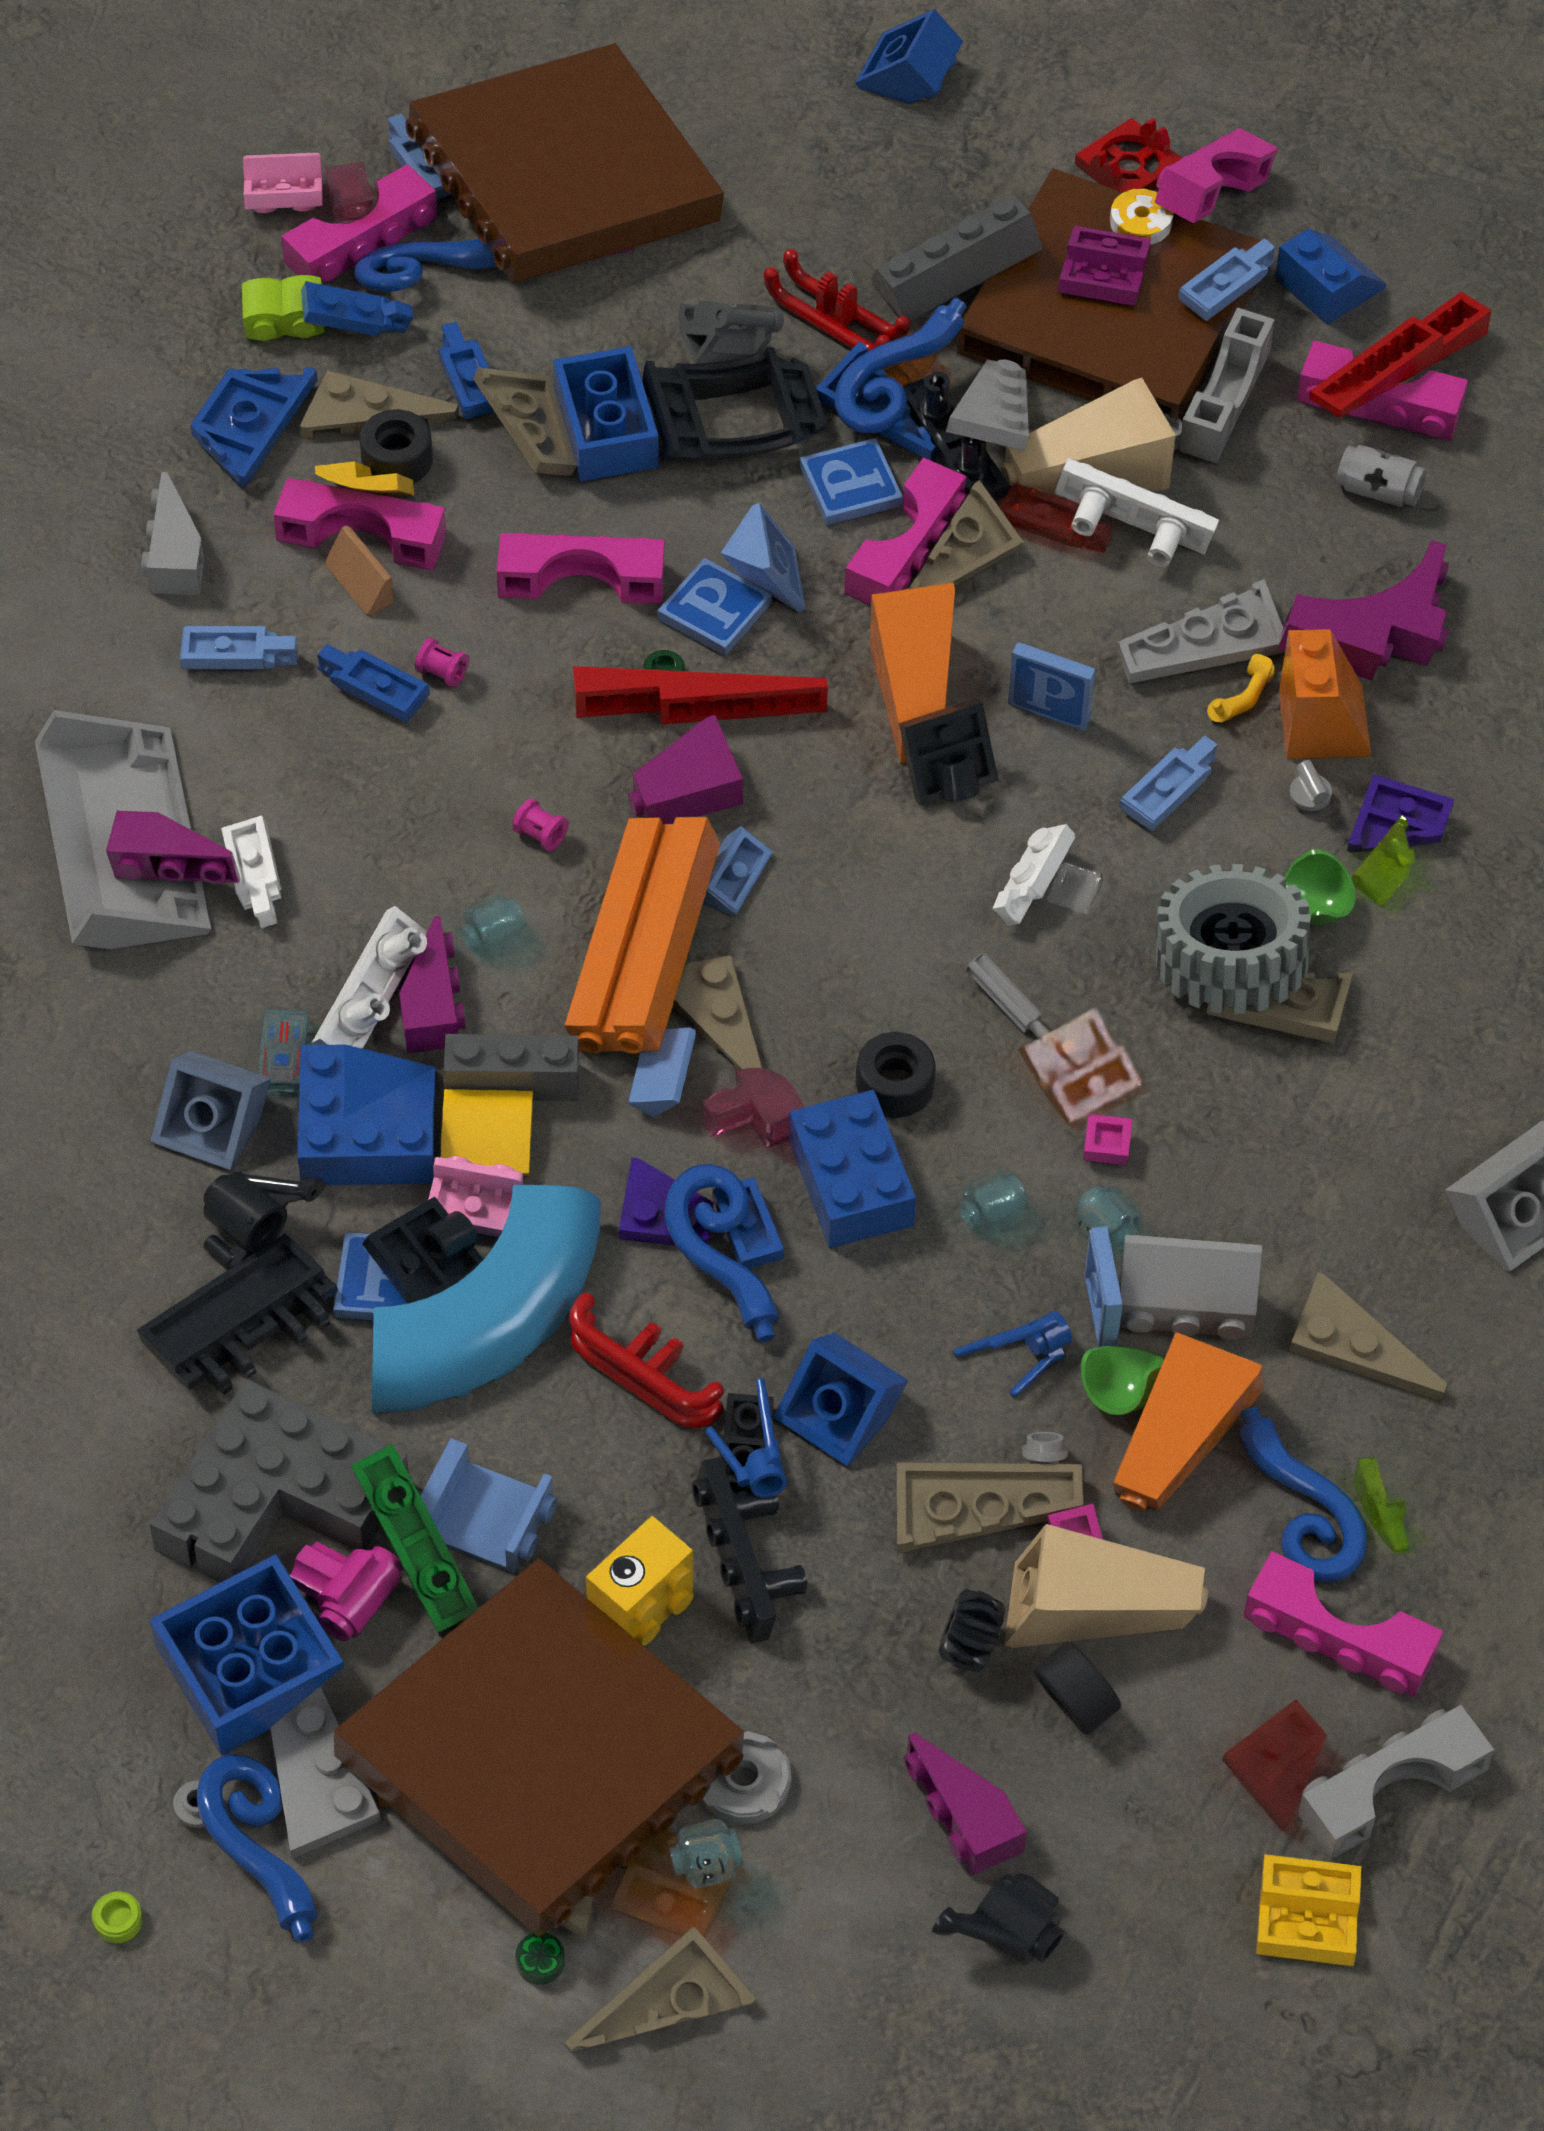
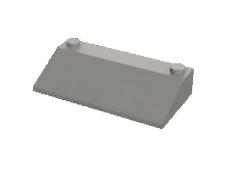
M53 710L36 738L35 746L72 944L118 949L208 934L211 930L202 881L181 880L171 882L162 879L139 878L137 880H129L115 877L106 853L117 810L158 812L191 830L170 727Z

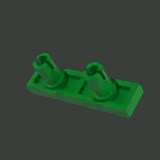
M393 1443L350 1465L436 1632L439 1633L478 1610L477 1603Z

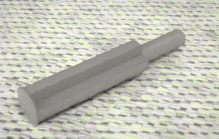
M986 953L975 957L966 968V971L1024 1033L1031 1030L1056 1058L1062 1057L1066 1052V1048L1040 1022L1043 1014Z

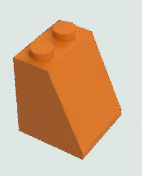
M1331 629L1288 630L1279 687L1286 758L1370 757L1371 748L1363 687Z

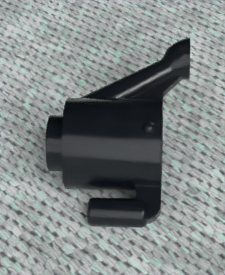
M242 1172L219 1176L209 1185L204 1194L203 1201L205 1205L203 1215L236 1244L235 1248L232 1249L216 1235H210L203 1244L204 1249L226 1267H234L279 1236L287 1220V1209L285 1207L288 1203L301 1200L306 1202L313 1201L324 1190L325 1182L315 1177H306L301 1181L248 1175Z
M1021 1873L1016 1874L1014 1877L1011 1874L1003 1876L987 1893L973 1914L956 1913L951 1907H947L940 1914L932 1928V1933L949 1936L960 1933L999 1946L1023 1965H1027L1034 1958L1041 1963L1044 1962L1057 1948L1065 1931L1059 1927L1062 1919V1913L1056 1909L1059 1897L1033 1877Z

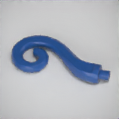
M479 239L458 242H411L385 246L364 255L355 266V278L360 285L367 289L393 292L409 288L420 281L423 271L419 261L434 262L465 269H485L497 266L489 246L482 244ZM387 266L390 274H383L377 271Z
M953 298L948 306H938L932 316L918 331L866 352L846 368L838 382L834 400L838 415L848 428L861 433H879L888 430L901 420L906 411L907 395L897 380L889 377H877L868 382L864 387L863 396L867 401H873L883 395L890 398L888 407L878 413H867L857 406L855 396L859 387L870 375L883 368L932 355L947 346L964 326L965 322L961 317L966 309L964 302Z
M701 1164L690 1167L679 1175L668 1191L665 1202V1221L668 1232L676 1247L688 1260L731 1291L736 1300L744 1327L755 1330L757 1341L766 1342L772 1340L775 1337L772 1324L779 1319V1315L769 1290L755 1273L706 1244L695 1233L688 1214L689 1200L695 1192L708 1187L718 1188L724 1191L729 1198L728 1209L723 1212H715L708 1203L701 1202L696 1206L695 1216L698 1223L708 1231L717 1233L731 1231L746 1216L748 1208L746 1189L741 1180L725 1167L713 1164Z
M1258 1407L1245 1409L1241 1412L1245 1425L1239 1430V1436L1250 1459L1268 1477L1321 1504L1333 1515L1342 1532L1343 1546L1337 1555L1327 1559L1314 1558L1305 1552L1301 1545V1539L1305 1535H1314L1322 1544L1328 1545L1334 1541L1336 1532L1332 1524L1324 1516L1311 1513L1298 1515L1288 1523L1282 1533L1281 1546L1284 1557L1314 1570V1582L1335 1583L1346 1579L1356 1571L1366 1553L1367 1533L1360 1511L1351 1498L1336 1484L1298 1461L1286 1450L1272 1419L1262 1418Z
M237 1754L224 1755L214 1760L203 1771L199 1779L197 1806L201 1820L218 1846L265 1888L270 1896L281 1928L292 1930L295 1942L308 1941L314 1936L311 1923L317 1919L318 1914L307 1885L292 1867L242 1832L231 1820L223 1801L222 1790L227 1782L233 1780L248 1782L258 1790L262 1803L258 1805L252 1804L241 1791H237L229 1796L227 1805L230 1813L237 1821L252 1827H262L271 1823L281 1812L283 1803L279 1781L272 1771L258 1760Z

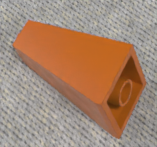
M953 582L872 594L869 647L900 764L907 763L899 723L946 708L955 586Z
M1176 1332L1113 1482L1115 1494L1121 1495L1120 1502L1140 1511H1145L1147 1506L1159 1510L1241 1418V1412L1250 1408L1260 1397L1263 1390L1262 1365Z

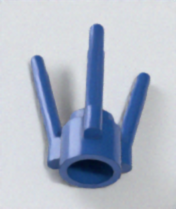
M1052 1311L1023 1326L956 1348L953 1354L956 1357H960L989 1347L998 1348L1025 1339L1028 1348L1033 1354L1038 1355L1042 1353L1045 1357L1010 1390V1395L1016 1397L1051 1364L1065 1357L1061 1347L1071 1343L1072 1336L1063 1316L1057 1311Z
M758 1378L756 1380L765 1448L757 1449L750 1453L745 1467H743L713 1427L706 1428V1434L735 1473L738 1485L740 1487L750 1485L755 1496L769 1498L778 1495L785 1489L787 1479L781 1463L778 1441L774 1438L765 1380Z

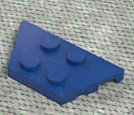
M279 368L262 369L259 371L228 369L190 424L192 436L240 486L246 488L317 382V370L304 368L303 375H280Z

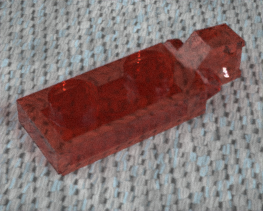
M1018 483L1013 484L1000 506L1001 511L1013 527L1071 547L1074 546V548H1082L1084 546L1086 549L1105 553L1111 542V525L1098 522L1091 536L1080 535L1072 529V522L1079 504Z

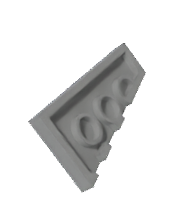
M986 360L950 416L946 432L1025 450L1029 437L1026 369L1020 368L1017 363L1009 360H998L997 362Z
M1263 579L1252 584L1251 590L1239 595L1233 592L1219 598L1218 604L1201 611L1199 608L1188 611L1184 613L1183 619L1172 624L1163 622L1118 641L1117 653L1130 684L1251 660L1255 654L1271 656L1285 653V651L1277 649L1283 625L1266 582Z
M321 1687L317 1688L270 1727L292 1859L381 1821L380 1812L367 1784L334 1756V1730L339 1725Z

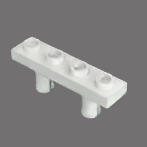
M1070 458L1065 463L1054 492L1080 504L1072 522V529L1080 535L1091 536L1102 513L1155 534L1147 558L1152 564L1159 567H1167L1170 564L1178 544L1205 555L1219 522V519L1209 516L1201 510L1192 509L1170 500L1162 494H1155L1131 484L1125 479L1116 478L1093 468L1089 464L1080 463Z
M396 906L386 910L313 1039L312 1044H346L363 1049L377 1022L386 1019L389 1015L390 1005L388 1002L414 955L422 953L427 946V938L425 936L427 931Z

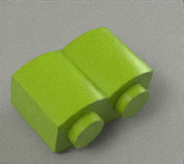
M298 275L283 280L257 278L243 282L242 311L246 338L268 341L284 335L308 338L324 333L325 326L304 321L301 289L306 281L322 284L321 278L312 275Z

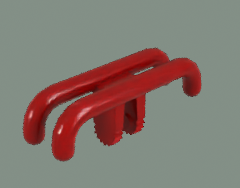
M788 249L784 252V268L795 284L816 297V309L785 290L780 283L779 273L776 268L769 267L764 271L765 287L775 302L851 349L860 341L870 351L909 334L911 327L909 318L900 316L897 318L895 325L890 324L857 304L858 294L855 286L846 283L839 292L838 276L830 271L826 272L820 281L806 273L801 267L798 253L794 249ZM852 320H855L880 336L877 337L876 344L846 326Z
M583 1293L579 1295L570 1309L569 1321L571 1324L570 1340L573 1349L582 1359L683 1427L701 1428L708 1426L722 1415L724 1406L719 1399L724 1394V1388L721 1383L717 1381L711 1382L701 1391L690 1392L664 1375L682 1353L684 1345L676 1338L670 1339L661 1350L645 1362L642 1359L658 1341L662 1331L661 1328L651 1322L624 1348L594 1327L596 1318L590 1312L595 1305V1299L592 1294Z

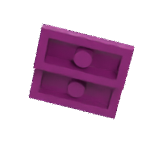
M1074 225L1067 246L1066 260L1059 278L1058 292L1136 306L1148 260L1151 239Z

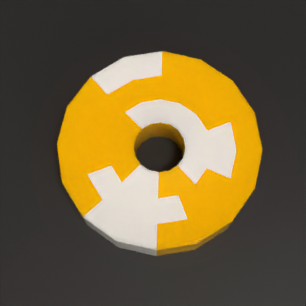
M1132 189L1120 194L1114 200L1110 212V225L1115 233L1149 238L1152 245L1162 241L1169 235L1173 223V212L1155 203L1158 192L1148 189Z

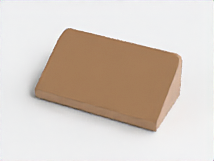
M348 525L342 527L327 556L326 567L364 614L371 616L393 604L392 577L352 528L348 527Z

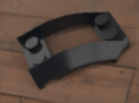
M767 347L764 353L752 357L721 363H676L674 368L656 367L654 361H646L644 365L642 383L647 398H650L664 444L659 457L722 460L754 456L800 443L823 431L827 426L808 364L794 357L788 362L778 357L773 347ZM768 385L771 386L784 426L783 429L749 437L706 438L695 400L739 394Z

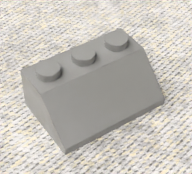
M1543 1120L1445 1189V1193L1461 1227L1505 1271H1512L1544 1247Z
M1125 1234L1119 1276V1288L1123 1303L1120 1328H1128L1138 1333L1153 1330L1178 1332L1185 1336H1193L1195 1334L1216 1335L1227 1340L1252 1338L1257 1311L1262 1245Z

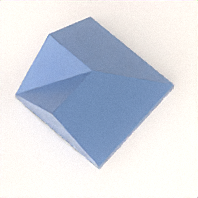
M760 503L752 505L721 554L743 578L771 593L773 597L798 613L806 610L795 546Z

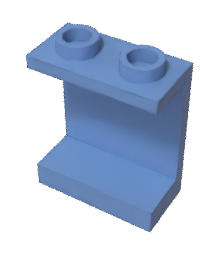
M450 1438L421 1494V1498L448 1549L512 1574H516L522 1560L529 1561L533 1556L539 1538L536 1533L542 1521L548 1523L551 1520L558 1501V1497L553 1495L552 1476L543 1474L537 1488L470 1463L468 1444Z

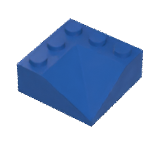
M346 1044L301 1045L297 1157L300 1180L306 1177H315L323 1180L325 1186L432 1184L434 1179L433 1165L435 1161L436 1067Z
M276 1554L149 1619L158 1652L221 1756L265 1733L344 1667L342 1658Z

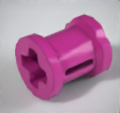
M432 637L424 641L415 659V670L421 674L429 672L444 679L445 683L452 687L459 685L469 665L468 654L461 651L455 653L439 645L437 639Z
M530 798L518 808L512 824L513 831L520 835L525 833L541 842L540 844L543 849L550 852L556 849L563 841L568 830L569 821L562 815L553 816L540 808L538 801Z

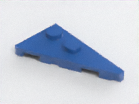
M859 341L817 386L816 390L821 403L836 410L834 399L838 382L846 368L858 357L868 352L865 344ZM883 369L870 375L859 387L855 396V402L862 411L878 413L886 409L890 404L888 396H879L873 401H867L863 396V389L868 382L877 377H887ZM907 404L906 411L901 420L893 427L878 434L920 457L932 461L936 457V446L932 444L931 436L924 426L919 428L910 415L911 408Z

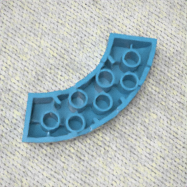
M513 1185L512 1201L503 1231L489 1254L470 1274L455 1285L429 1298L403 1305L374 1307L372 1413L404 1412L427 1408L431 1403L457 1396L458 1399L471 1394L472 1389L484 1385L493 1379L497 1381L520 1366L524 1362V1358L531 1354L541 1343L544 1344L565 1320L567 1312L585 1286V1280L595 1257L600 1233L602 1205L599 1197L590 1191L570 1186Z

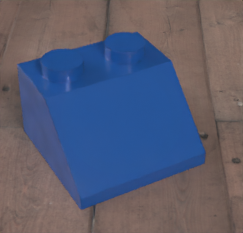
M933 9L883 32L855 84L860 89L908 104L924 97L930 99L941 90L943 86L942 80L946 72L956 63V54L963 40L941 15Z
M1308 228L1279 246L1275 279L1327 325L1386 288V283L1339 241L1329 235Z
M834 1332L811 1341L773 1418L848 1466L889 1419L908 1380Z

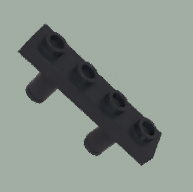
M934 372L933 375L929 374L923 379L902 386L907 395V404L911 408V417L919 428L924 426L931 436V442L936 446V455L944 467L966 476L965 494H969L974 483L980 480L994 501L1008 496L1009 484L986 451L987 442L946 432L949 418L957 407L948 394L950 386L949 377L942 372Z
M720 1457L703 1460L697 1479L692 1482L693 1498L698 1508L703 1507L707 1518L706 1534L708 1541L712 1547H717L721 1558L720 1573L722 1581L726 1587L731 1586L734 1594V1612L737 1623L740 1627L746 1628L751 1643L769 1640L777 1617L771 1600L805 1594V1590H807V1577L801 1565L763 1572L759 1568L743 1524V1520L777 1514L779 1508L777 1495L769 1498L757 1497L752 1493V1490L735 1493L731 1490Z

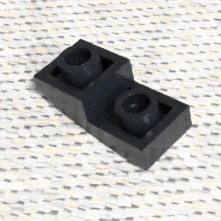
M728 1393L722 1439L743 1467H745L750 1453L757 1449L765 1448L758 1397L756 1395ZM768 1397L772 1419L774 1397ZM721 1455L720 1459L728 1482L738 1484L735 1473Z

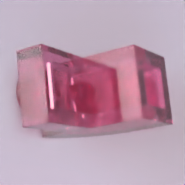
M364 161L326 167L324 178L334 224L355 222L371 213L374 198L372 187L367 182Z
M745 1068L736 1071V1088L717 1091L710 1098L703 1100V1125L709 1136L714 1137L751 1122L764 1147L767 1149L789 1139V1111L804 1108L805 1106L792 1084L782 1075L764 1068Z

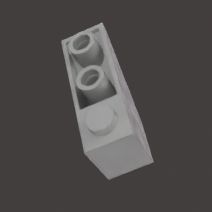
M161 472L159 489L153 488L151 494V511L155 513L154 520L147 521L146 541L150 545V551L143 552L142 576L149 578L152 594L200 596L205 564L201 537L168 472Z

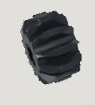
M969 1589L962 1591L958 1599L955 1600L940 1640L939 1653L942 1660L964 1671L970 1670L977 1673L981 1671L986 1663L989 1662L991 1653L1000 1635V1629L1004 1622V1604L994 1599L992 1595L979 1590L977 1592Z

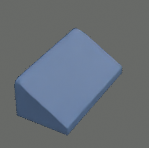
M742 826L727 835L719 848L703 904L735 916L769 861L773 851Z
M691 1027L666 1029L659 1052H640L629 1096V1104L655 1118L680 1103L696 1030Z

